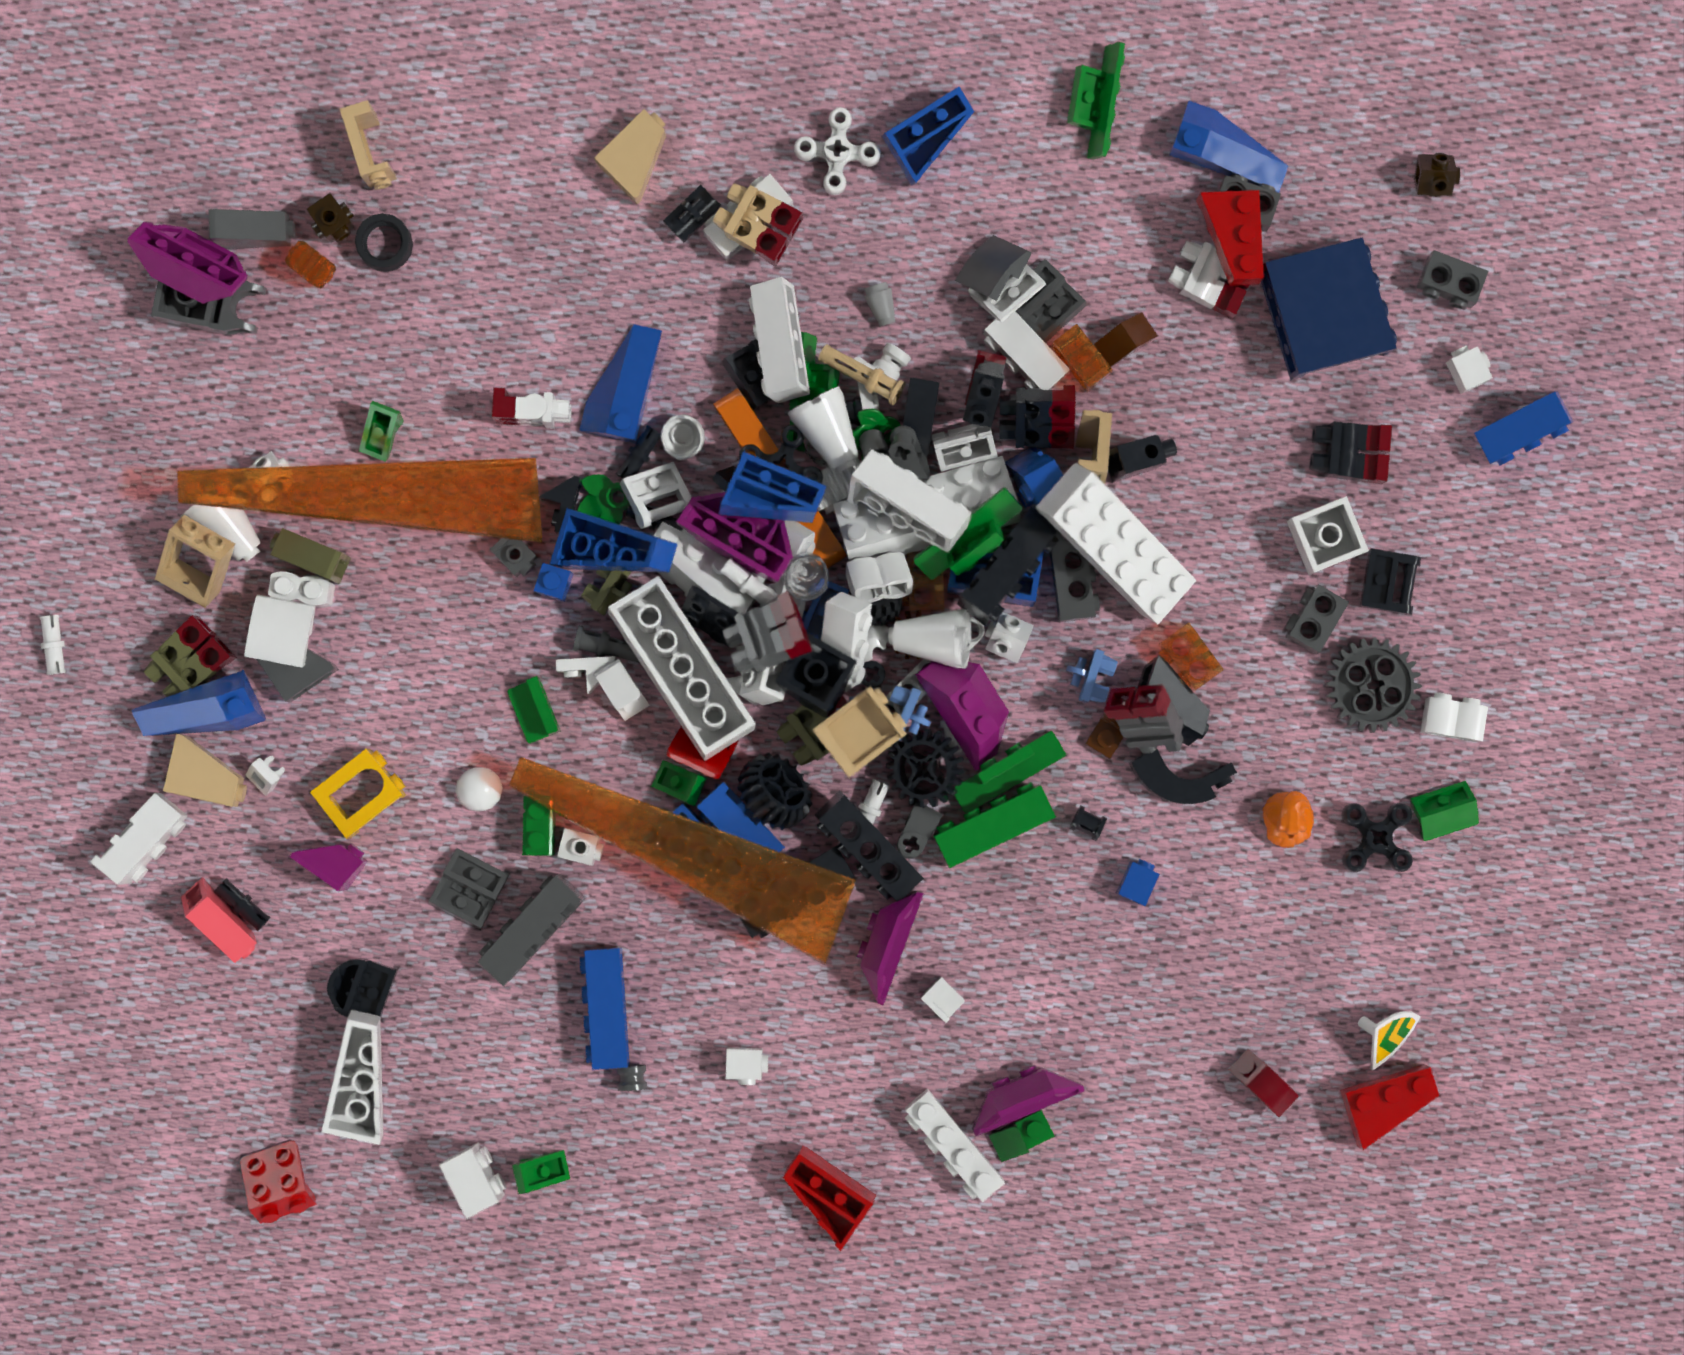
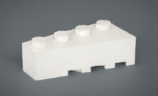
M871 449L851 476L847 502L855 506L858 502L869 506L867 508L869 513L877 517L880 513H883L890 517L893 525L901 529L913 528L914 534L917 537L946 552L950 551L968 527L971 513L968 512L963 504L951 501L937 487L928 486L923 483L912 471L903 470L895 465L891 458L885 454H878Z
M664 522L661 523L654 536L678 544L670 571L658 572L669 583L676 584L685 592L684 596L686 597L691 587L696 586L738 613L745 614L752 608L756 600L746 592L744 594L740 592L739 586L719 572L727 562V558L706 547L691 536ZM757 576V579L764 584L765 578Z
M355 1010L350 1011L322 1133L378 1145L381 1144L383 1137L380 1016Z

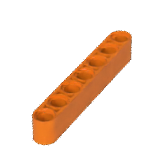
M738 388L713 403L741 448L745 445L753 444L759 447L765 454L771 455L779 451ZM748 452V454L756 456L754 452ZM784 458L783 460H781L780 464H775L777 466L789 470V468L786 467V461ZM817 511L812 523L798 522L815 532V549L811 556L822 572L847 557L844 549L819 511Z

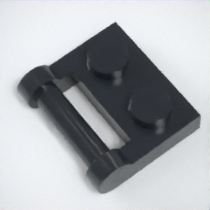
M1370 548L1360 607L1411 616L1414 607L1411 606L1416 571L1417 567L1421 565L1422 557ZM1398 563L1405 565L1400 602L1394 603L1392 600Z

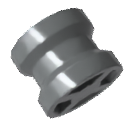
M637 1064L630 1065L628 1068H617V1073L620 1075L618 1091L647 1089V1082L644 1080L646 1065Z

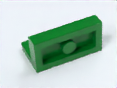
M532 677L527 679L525 683L508 689L507 693L527 743L531 744L561 732L540 677Z
M1466 781L1410 798L1411 807L1420 822L1421 837L1424 841L1479 824L1477 800Z

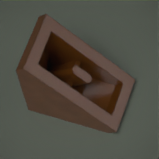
M1143 312L1118 324L1093 345L1108 367L1111 368L1158 337Z

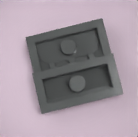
M993 235L971 255L955 281L997 301L1009 277L1012 276L1019 279L1032 253Z
M1044 259L1033 271L1045 281L1046 285L1018 308L1016 312L1047 343L1084 309L1087 303L1066 282L1065 277Z
M456 848L428 904L481 931L509 874Z

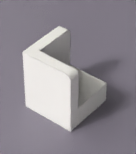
M941 976L920 996L945 1023L950 1020L951 1015L965 1002Z

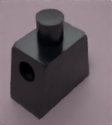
M1153 435L1114 447L1109 451L1108 473L1111 482L1124 480L1155 470L1167 463L1166 458L1177 455V447L1174 440L1171 438L1160 441L1158 435Z

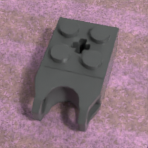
M246 280L232 296L202 304L193 298L187 301L185 294L158 281L151 316L159 322L229 336L242 333L257 334L258 327L246 323L237 317L236 306L246 296L265 295L266 288Z

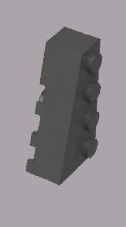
M561 874L554 877L550 875L539 887L541 892L534 899L530 897L519 908L522 913L515 920L510 918L499 930L502 935L494 943L490 940L480 950L479 954L482 957L478 963L502 986L507 985L586 899Z

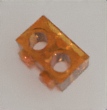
M1075 324L1057 338L1051 346L1086 392H1089L1106 379L1113 371L1078 324Z
M920 552L907 553L906 561L913 579L912 593L902 597L903 606L909 607V613L944 612L943 572L933 580H930L926 575L917 574L913 569V558ZM920 589L928 590L931 594V601L927 604H919L915 600V593Z
M1189 622L1158 644L1161 648L1158 651L1159 656L1163 657L1169 665L1172 664L1178 675L1192 691H1196L1224 670ZM1175 639H1181L1186 643L1187 651L1184 655H1178L1173 651L1172 644ZM1192 663H1199L1203 666L1204 675L1201 679L1191 676L1190 666Z

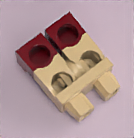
M734 183L727 194V199L738 205L735 212L732 214L720 207L713 218V222L724 231L727 238L749 249L776 267L789 245L788 240H792L803 221V213L752 185L746 188Z

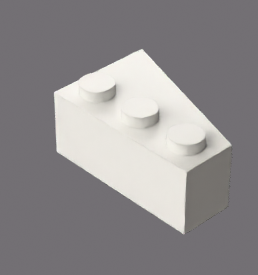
M154 793L129 820V825L119 836L115 835L109 841L112 845L101 858L96 855L90 863L117 885L131 884L133 881L138 883L147 873L148 869L145 866L151 859L157 860L165 852L167 846L164 844L171 835L176 837L184 829L186 823L183 821L188 815L162 793Z

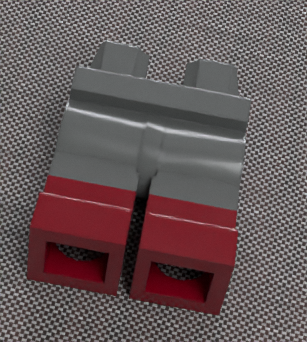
M788 591L777 595L778 600L751 609L745 614L735 615L736 624L723 630L730 648L742 643L744 644V649L731 654L733 663L738 671L754 667L759 673L766 670V667L780 664L813 651L797 604Z
M1163 684L1138 686V689L1136 687H1123L1110 690L1104 712L1108 719L1115 718L1122 736L1127 738L1126 744L1128 748H1139L1142 754L1153 753L1157 746H1165L1169 752L1181 749L1184 740L1181 734L1184 721L1178 715ZM1148 694H1155L1154 699L1149 698ZM1128 696L1127 702H1125L1121 697Z

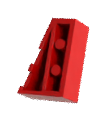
M1259 190L1200 192L1196 202L1202 211L1207 224V230L1211 234L1229 286L1259 285L1264 278Z
M1425 1064L1340 1090L1357 1147L1365 1150L1440 1096L1432 1069Z
M802 1145L783 1176L787 1184L804 1206L809 1208L818 1220V1224L822 1229L826 1230L835 1242V1246L841 1252L874 1204L876 1194L804 1145Z

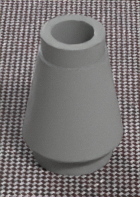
M887 282L864 288L866 293L864 298L876 321H878L879 327L896 322L892 288H888Z

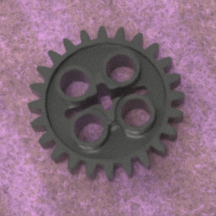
M1373 637L1368 646L1363 638L1359 640V648L1354 643L1348 644L1350 653L1344 650L1338 652L1342 658L1341 661L1337 659L1331 660L1336 670H1328L1326 674L1333 677V681L1325 683V686L1333 688V692L1327 694L1326 698H1335L1336 702L1330 708L1341 709L1337 716L1338 719L1345 716L1349 717L1347 721L1348 727L1358 722V731H1363L1365 726L1368 725L1370 733H1375L1377 725H1379L1381 731L1385 732L1388 729L1387 722L1394 728L1398 727L1397 717L1404 721L1408 720L1405 710H1416L1410 702L1411 700H1420L1421 698L1414 693V689L1422 687L1421 684L1414 683V678L1419 677L1421 673L1411 671V668L1416 665V661L1407 663L1406 658L1409 652L1399 654V644H1395L1390 649L1389 639L1383 640L1379 646L1377 638ZM1381 659L1386 660L1390 664V672L1386 676L1380 674L1377 669L1378 662ZM1366 660L1370 661L1371 675L1369 674V670L1365 664ZM1352 666L1358 667L1362 672V678L1359 682H1353L1349 677V670ZM1371 676L1372 680L1378 681L1380 687L1375 688V691L1367 687V684L1371 682ZM1388 688L1394 689L1397 693L1398 698L1394 704L1388 703L1385 699L1384 694ZM1359 695H1364L1369 700V707L1366 711H1362L1356 706V699ZM1375 696H1377V699L1381 704L1380 711H1378L1376 708Z

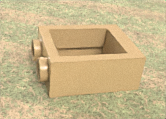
M183 515L168 532L155 580L206 608L221 591L235 543ZM183 542L215 560L211 577L179 559Z

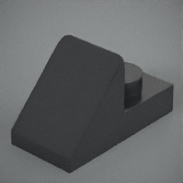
M573 476L539 496L542 501L561 505L560 510H554L551 526L555 527L554 532L558 535L566 509L575 510L582 485L580 477Z

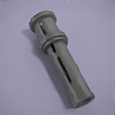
M581 625L578 626L573 651L577 652L580 649L596 653L597 657L609 655L640 663L626 641L612 638L605 631L597 633L585 630Z

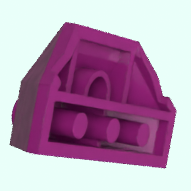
M143 222L128 237V244L152 278L202 304L232 296L247 280L248 275L235 253L185 227L165 224L153 225L151 222Z
M726 492L696 496L690 499L676 521L679 526L706 547L727 559L733 558L735 562L750 573L754 572L759 577L778 583L793 559L784 520L719 515L720 504Z
M931 661L915 675L974 770H979L981 764L992 759L998 753L1009 711L980 664L968 662L966 668L958 669Z
M919 891L880 908L878 914L872 913L867 926V930L872 931L868 942L862 940L857 957L861 959V969L877 1003L880 1005H884L924 893Z
M1036 1065L1027 1067L1019 1071L1020 1077L1009 1080L1007 1076L992 1082L993 1088L988 1089L972 1130L975 1137L1083 1093L1085 1089L1081 1083L1043 1067L1039 1069L1036 1068Z

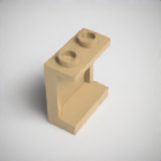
M366 100L340 108L360 176L369 188L374 187L375 190L391 186V181L397 180L395 172L388 162L374 165L364 133L365 129L380 125L373 107Z
M1083 410L1075 446L1091 449L1092 460L1079 459L1078 464L1092 471L1105 484L1108 473L1112 413H1105L1100 410Z
M871 686L813 729V732L848 778L906 735L903 729L907 724L897 712L894 714L890 713L885 706L889 701L879 688L873 690Z

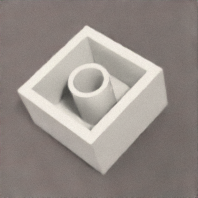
M1347 496L1295 516L1287 521L1308 576L1369 551Z
M479 1143L447 1158L439 1165L466 1219L498 1203L505 1196L503 1192L506 1189L505 1182L499 1173L494 1174L490 1163L493 1162L488 1149L485 1146L481 1148Z

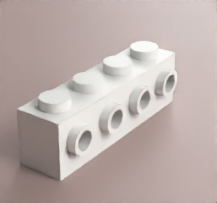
M781 276L750 286L751 297L749 298V305L755 317L753 332L759 344L757 360L763 372L761 387L764 394L777 403L809 395L810 390L794 285Z
M785 580L767 586L773 592H776L777 595L788 591L796 602L802 618L808 591ZM787 661L766 667V670L759 673L754 667L746 669L741 677L742 685L739 695L761 705L782 701L785 691L775 683V680Z
M928 1088L905 1107L908 1113L905 1117L907 1122L915 1131L921 1128L927 1136L924 1142L934 1154L938 1151L942 1153L947 1159L943 1163L944 1166L954 1177L959 1174L966 1183L962 1187L973 1200L978 1197L984 1202L1005 1184L1001 1175Z

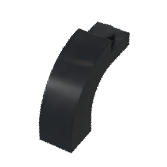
M1157 749L1153 753L1144 754L1128 763L1138 781L1150 793L1162 800L1176 804H1197L1216 798L1212 786L1215 785L1219 789L1231 783L1233 780L1230 776L1237 773L1232 762L1198 779H1183L1173 774L1167 768Z

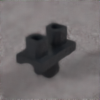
M700 184L663 222L684 243L718 211L721 204Z

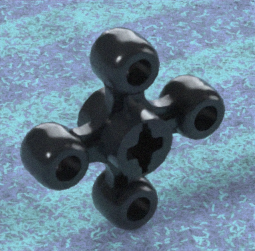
M787 425L783 428L780 435L781 447L775 454H765L759 447L753 444L745 445L739 451V460L743 451L746 453L754 452L756 457L772 464H780L781 460L785 457L786 467L789 468V471L804 477L811 473L817 476L816 482L823 483V474L820 469L814 466L801 467L794 461V452L804 439V435L796 425ZM790 432L798 435L795 441H789L786 438Z
M1351 803L1343 808L1341 816L1344 823L1357 828L1362 836L1359 846L1348 850L1343 855L1342 863L1345 869L1350 872H1360L1365 868L1368 857L1377 852L1386 856L1390 868L1394 871L1405 872L1410 869L1413 863L1412 855L1407 850L1398 848L1393 842V832L1395 829L1408 824L1412 819V811L1408 805L1404 803L1393 804L1388 809L1386 818L1378 823L1368 819L1366 810L1360 804ZM1353 809L1358 813V817L1355 820H1352L1350 817V812ZM1399 809L1404 814L1401 820L1396 817V812ZM1371 831L1382 832L1380 839L1383 844L1372 842L1374 836ZM1354 855L1359 860L1356 866H1353L1350 861ZM1399 855H1402L1404 858V863L1401 866L1396 861Z

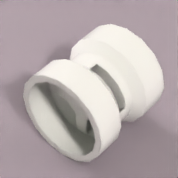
M887 343L882 350V357L876 359L872 366L884 370L885 375L897 381L900 377L899 371L902 367L908 365L911 357L895 345Z

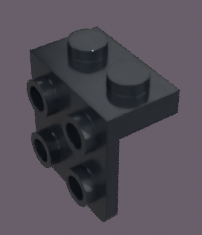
M692 586L681 611L692 627L699 628L714 641L729 647L723 630L736 624L734 616L740 613L700 588Z

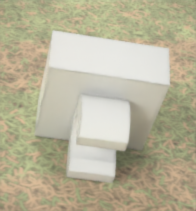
M273 756L267 757L264 761L259 757L250 765L246 773L250 781L265 796L276 787L285 771L284 767H281L278 771H273L269 767L274 760Z

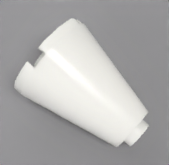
M839 386L788 412L791 421L832 470L838 467L839 471L842 472L856 465L854 459L859 456L843 392Z
M227 479L180 516L186 515L235 543L231 557L237 561L243 558L248 562L260 552L257 546L261 542Z
M965 609L895 622L894 627L889 628L888 642L890 645H893L895 651L958 669L966 668L968 665L970 651H966L968 641H971V618Z

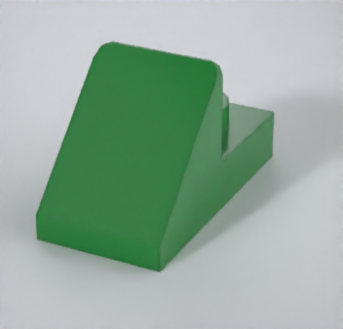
M372 401L359 452L386 462L390 457L395 434L403 424L400 411Z
M663 760L651 787L695 806L706 778Z
M1042 1110L1036 1111L988 1135L1001 1162L1030 1152L1029 1149L1055 1137Z
M564 1150L522 1159L520 1163L512 1165L518 1194H526L571 1179Z

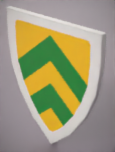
M1401 1011L1390 1015L1378 1024H1375L1365 1016L1360 1018L1358 1026L1372 1035L1370 1066L1372 1071L1388 1060L1404 1044L1421 1016L1412 1011Z

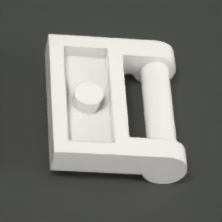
M674 462L623 478L620 482V486L635 513L636 522L641 529L651 526L654 521L683 512L692 498ZM675 494L678 498L676 502L650 511L645 506L648 503Z

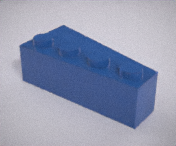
M567 508L550 565L570 570L669 572L678 544Z

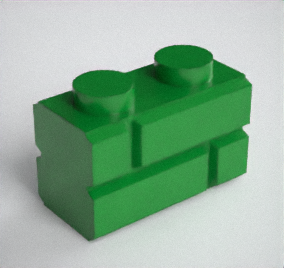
M523 796V809H525V812L523 813L522 855H555L556 797Z

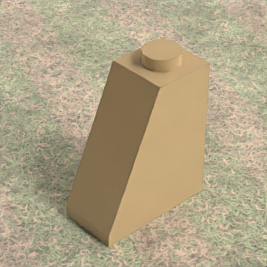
M645 109L594 157L596 164L636 204L642 200L666 138L663 120L654 112L650 115Z
M176 734L163 791L226 806L238 807L239 802L244 801L247 791V785H243L244 778L188 735Z

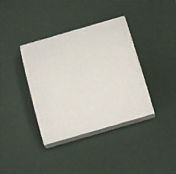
M1026 264L1019 279L1012 276L1009 277L997 301L970 288L967 291L982 308L1002 323L1041 290L1046 283Z
M257 595L249 624L244 657L303 667L306 661L309 636L312 634L316 606Z

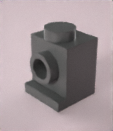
M512 529L490 548L516 577L520 574L526 576L536 566L534 561L538 557ZM519 550L520 557L517 560H512L510 558L511 551Z

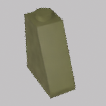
M284 528L281 529L280 533L276 532L270 543V549H272L270 555L337 584L341 583L351 560V557Z

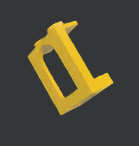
M366 748L310 792L346 839H351L360 832L359 830L386 808L399 798L406 796L402 790L406 787L396 773L390 775L384 766L388 763L378 750L372 752L371 749ZM365 769L376 770L383 778L384 786L382 791L355 814L348 817L332 794Z

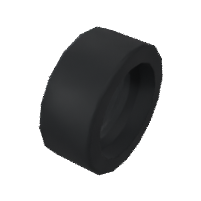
M384 213L371 215L361 223L355 237L358 254L368 266L377 271L388 272L397 270L406 264L412 253L413 241L411 233L405 224L394 215ZM377 227H392L400 235V250L390 259H377L368 250V236Z

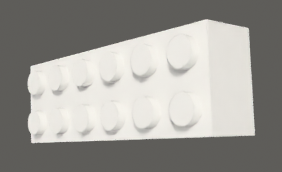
M1003 456L920 480L928 486L937 487L951 501L960 502L970 513L1002 488H1006L1017 500ZM847 500L833 503L836 521L848 561H852L857 557L876 558L886 552H901L905 555L923 550L930 545L927 541L917 537L914 534L913 528L901 529L893 525L889 516L880 513L877 517L869 513L867 510L869 506L858 502L856 506L847 502ZM1020 512L1001 527L1018 523L1021 520Z
M1077 463L1070 467L1036 506V509L1141 615L1156 624L1163 620L1196 582V579L1092 471Z
M659 576L608 607L609 616L704 761L755 729L756 723Z

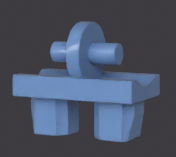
M1094 650L1088 671L1084 670L1087 659L1082 657L1078 658L1076 667L1067 665L1066 672L1073 674L1070 685L1079 687L1081 678H1085L1078 701L1088 703L1090 700L1105 703L1109 687L1095 683L1097 674L1101 673L1113 677L1118 661L1105 656V651Z
M895 686L889 701L903 706L900 716L906 724L909 719L912 720L909 732L917 735L921 724L927 727L931 724V721L924 718L928 707L920 704L916 714L912 713L921 691L915 688L909 690Z

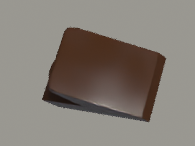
M1104 712L1085 745L1108 759H1111L1124 738L1115 718L1108 719Z

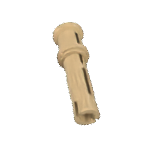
M828 344L823 347L818 357V361L865 385L867 392L871 394L875 392L888 399V403L891 405L898 401L906 383L903 380H894L885 375L884 370L880 368L873 370L830 347ZM838 360H840V361H842L843 363H845V364H847V365H849V366L855 368V369L857 370V372L854 371V370H852V369H850L849 367H847V366H845V365L839 363ZM882 384L888 386V387L890 388V390L887 389L886 387L882 386Z

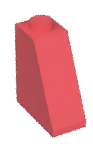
M202 877L181 896L184 915L225 955L236 963L240 958L244 959L253 952L255 944H257L255 935L239 916L232 912L229 905L214 893L215 890Z

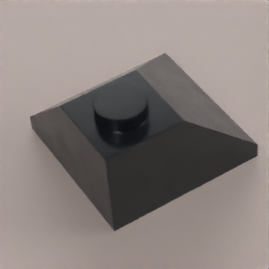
M807 633L813 651L788 660L775 683L801 705L827 719L843 696L857 660Z

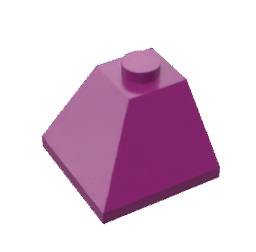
M352 843L348 847L345 844L295 851L289 856L336 891L348 890L368 862L362 857L365 853Z

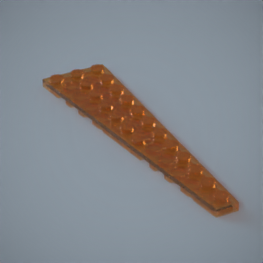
M536 458L177 471L179 503L542 542Z
M520 757L509 783L511 788L821 964H826L856 880Z

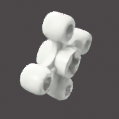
M842 107L833 109L828 119L832 134L827 141L816 142L811 137L803 136L797 139L794 145V153L798 159L810 161L813 158L819 157L827 162L829 170L824 177L823 187L830 195H839L845 190L846 178L843 175V168L846 163L859 161L864 166L870 167L876 165L881 157L880 148L876 143L865 142L862 145L856 146L847 140L846 132L851 126L852 118L850 112ZM837 117H843L845 121L843 123H837L835 119ZM807 145L811 149L808 152H803L800 148ZM835 146H841L842 152H840L839 157L834 156ZM872 151L875 155L873 157H866L864 153ZM838 180L840 184L834 187L830 185V181Z

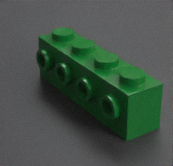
M1030 782L1017 788L1018 794L1007 799L1006 795L990 801L991 807L982 812L978 807L963 814L965 820L955 825L951 820L938 826V833L934 834L933 837L947 866L952 868L1056 818L1042 786L1039 784L1034 786Z

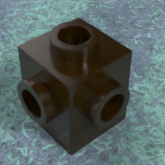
M1436 153L1434 155L1418 154L1414 174L1417 195H1429L1431 197L1452 196L1454 185H1458L1460 181V167H1456L1454 156L1444 153Z
M331 193L306 209L315 221L310 224L320 239L326 237L330 243L343 241L351 234L350 230L355 227L350 221L354 217L353 213L345 202L339 205Z

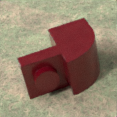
M1249 1049L1228 1069L1278 1118L1299 1097L1275 1071Z

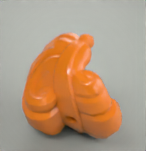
M1299 791L1276 793L1266 801L1262 811L1263 820L1267 828V839L1279 847L1293 848L1294 845H1299L1310 838L1314 824V815L1311 804L1303 793Z

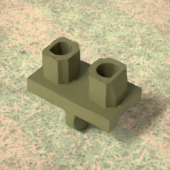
M597 570L596 574L606 579L602 588L599 589L589 583L581 596L591 604L590 607L605 616L610 605L629 593L633 585L626 580L632 571Z

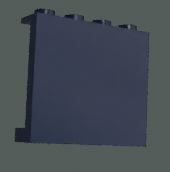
M1363 237L1279 258L1263 264L1264 278L1261 281V285L1290 381L1302 378L1308 373L1379 354L1385 356L1397 349L1396 333L1393 328H1390L1387 318L1388 307L1386 302L1381 299L1379 292L1380 281L1378 275L1373 272L1370 263L1371 251L1365 245Z

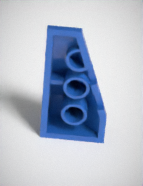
M1192 101L1187 103L1169 154L1175 158L1227 176H1231V174L1243 176L1248 179V183L1257 186L1260 183L1270 185L1278 193L1289 167L1217 110Z
M633 324L587 399L579 431L636 444L662 330Z
M244 670L132 709V714L143 736L234 731L266 721L265 714Z

